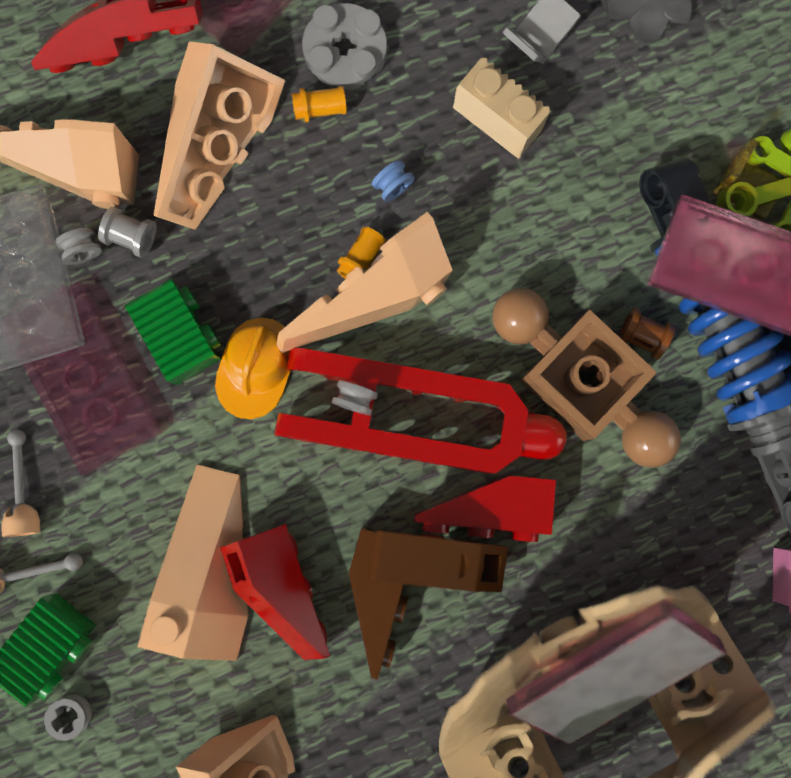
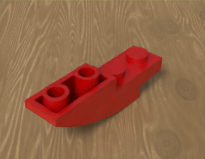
M98 0L70 17L53 32L35 55L31 64L34 70L49 68L51 73L65 72L73 69L76 63L91 61L93 66L110 64L116 61V57L120 55L125 45L124 37L126 36L128 41L137 42L152 37V32L169 29L170 34L177 35L194 30V25L200 23L203 13L200 0Z

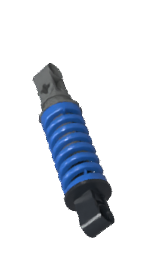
M681 158L647 169L640 176L639 188L641 196L648 205L661 235V238L650 245L652 253H655L657 259H659L679 202L733 221L734 215L731 210L715 212L701 181L699 169L689 158ZM708 216L696 220L698 225L702 226L709 223ZM686 296L679 303L681 313L692 315L703 312L702 315L695 318L688 326V331L691 335H706L707 340L698 346L697 352L701 357L715 356L717 362L709 366L707 375L711 379L724 377L727 383L717 390V398L721 401L734 399L735 402L723 407L728 421L729 431L746 430L747 434H749V439L753 443L749 447L754 457L758 458L765 480L770 486L780 508L784 525L791 533V372H784V369L791 365V352L789 350L775 351L773 348L783 340L784 334L782 330L776 328L765 329L762 323ZM788 473L787 477H778V474Z

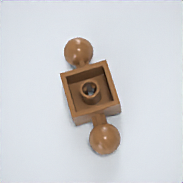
M514 288L499 297L492 312V321L497 333L504 340L513 344L530 343L543 355L521 378L520 382L582 441L595 439L613 421L623 430L622 446L626 455L634 463L643 467L656 468L669 463L677 455L681 445V434L674 420L659 411L649 410L641 412L631 402L657 372L591 310H588L561 337L548 324V306L537 292L527 288ZM585 369L590 370L592 375L588 380L592 385H584L579 379L580 374L578 372Z

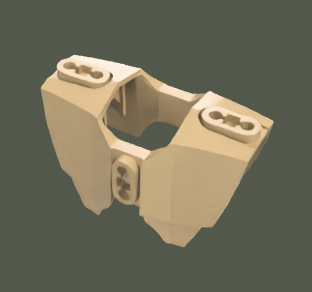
M657 586L635 594L624 595L601 605L580 609L581 626L577 624L574 616H569L543 629L539 634L540 640L536 632H534L524 644L481 675L470 692L448 710L439 737V756L449 778H516L511 775L510 769L512 763L518 759L524 760L529 767L527 775L523 778H565L551 753L542 730L513 714L531 704L529 693L543 683L595 656L611 650L621 649L671 617L722 652L723 655L718 658L725 660L728 665L727 674L716 672L711 661L682 678L683 680L689 679L692 684L689 686L688 693L680 692L673 683L647 698L669 736L678 759L676 762L646 778H702L716 763L771 720L775 715L776 709L705 595L694 586L678 590Z

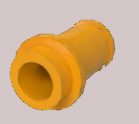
M343 86L305 92L303 87L299 88L300 92L292 93L296 120L304 119V122L308 123L309 118L335 114L344 115L347 112Z
M363 227L346 257L342 256L338 259L340 265L337 269L338 274L347 279L346 276L357 266L367 271L381 250L380 247L386 243V239L376 230L370 227Z

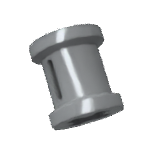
M112 206L103 215L98 230V238L102 244L111 245L115 243L133 250L135 256L143 258L150 252L155 239L157 225L155 221L150 219L140 221L126 216L120 208Z

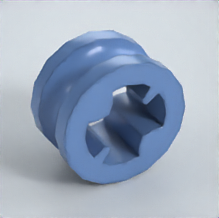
M402 160L394 161L386 166L372 181V186L376 190L381 189L383 191L381 197L385 202L398 197L415 180L411 172H404L406 165Z

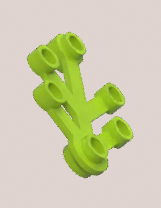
M791 129L785 131L781 136L780 145L783 151L776 148L773 141L766 136H758L748 141L743 147V157L748 164L757 166L765 163L787 178L758 187H753L747 182H737L721 190L717 197L716 207L718 212L731 210L734 215L733 220H739L753 214L759 204L791 196V156H789L791 155ZM755 145L762 149V157L757 155ZM730 197L735 200L736 209L732 207ZM791 200L781 220L771 224L767 228L766 233L780 237L779 228H782L785 232V239L791 241Z

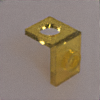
M752 138L733 156L713 190L715 194L719 195L722 189L737 182H747L753 187H758L781 180L759 166L747 163L758 141ZM730 197V202L736 205L735 200ZM777 200L757 205V209L751 215L760 220L765 219Z

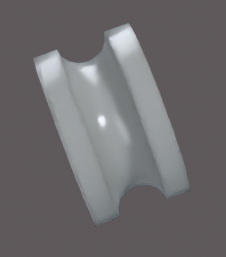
M92 228L74 229L60 235L56 239L57 248L64 250V253L61 255L63 263L67 265L81 264L101 254L102 249L100 245L93 242L96 239V234Z
M339 380L337 387L340 389V394L337 397H333L331 403L371 416L372 410L369 407V403L377 398L378 393L359 385Z
M78 694L62 696L52 703L45 713L44 724L46 731L57 740L67 741L74 739L88 727L92 717L91 706L86 698ZM63 706H67V712L74 709L78 715V718L72 722L73 728H69L70 722L63 725L59 720V716L64 713Z

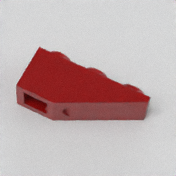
M503 476L414 513V522L423 523L422 531L449 534L451 525L467 527L468 536L494 538V530L512 531V540L539 542V534L552 535L556 480Z
M286 524L220 547L234 591L303 660L325 659L329 657L330 653L326 644L327 632L322 622L317 618L312 603V588L309 581L302 574L297 559L298 547L293 536L289 534Z

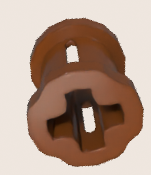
M633 307L627 315L618 336L625 343L629 342L650 352L652 359L659 360L670 345L676 326L670 322L663 325L642 315L641 309Z

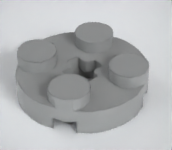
M340 3L331 6L322 5L314 11L313 19L307 24L303 34L302 48L309 70L318 77L322 84L329 88L343 86L344 91L364 86L366 81L370 80L375 74L377 76L382 70L387 55V40L385 31L380 24V18L376 12L355 4ZM341 39H350V42L357 45L356 49H349L348 54L343 56L340 55L339 48L334 47V45L341 42Z

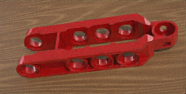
M304 348L290 350L287 371L296 370L322 375L328 380H340L357 384L376 392L378 386H389L411 391L414 395L427 393L450 397L454 399V402L473 401L495 405L504 414L500 443L489 450L370 429L371 416L353 412L351 425L278 413L274 432L275 436L488 474H496L518 457L536 460L552 459L564 450L567 442V433L563 424L549 415L528 412L529 410L510 384ZM374 399L369 403L371 410L373 409Z

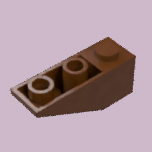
M362 526L351 563L349 577L370 676L378 680L381 666L390 668L396 641L389 639L393 621L402 623L408 596L401 595L403 584L370 580L377 530Z
M377 530L370 580L471 592H502L508 546L461 537Z

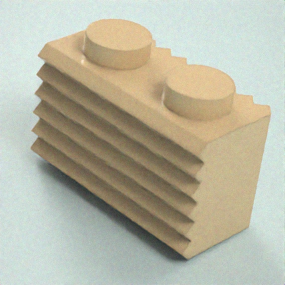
M480 58L456 88L453 108L518 159L541 133L550 113L549 106H543L542 101H536L535 95L529 96V91L522 90L521 84L515 85V79L508 80V74H501V68L494 69V63H488L487 58Z

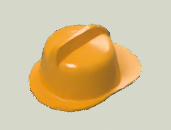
M256 318L245 321L232 333L225 347L215 383L218 400L227 412L238 418L255 419L265 416L277 406L290 374L286 370L290 350L282 353L277 347L278 333L285 328L284 325L273 319Z

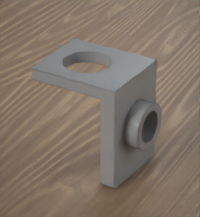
M539 0L516 31L506 27L502 33L533 61L544 64L581 18V14L565 0Z

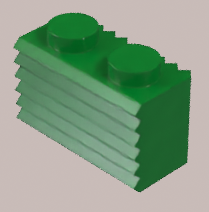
M169 279L124 305L167 382L179 385L221 360L216 348L222 346L211 325L206 323L202 326L194 311L200 309V305L187 285L180 288L177 283Z
M57 593L41 597L18 625V628L13 631L6 643L0 648V688L24 707L40 698L46 701L64 681V678L59 673L68 661L75 664L92 645L93 641L88 636L96 627V624Z

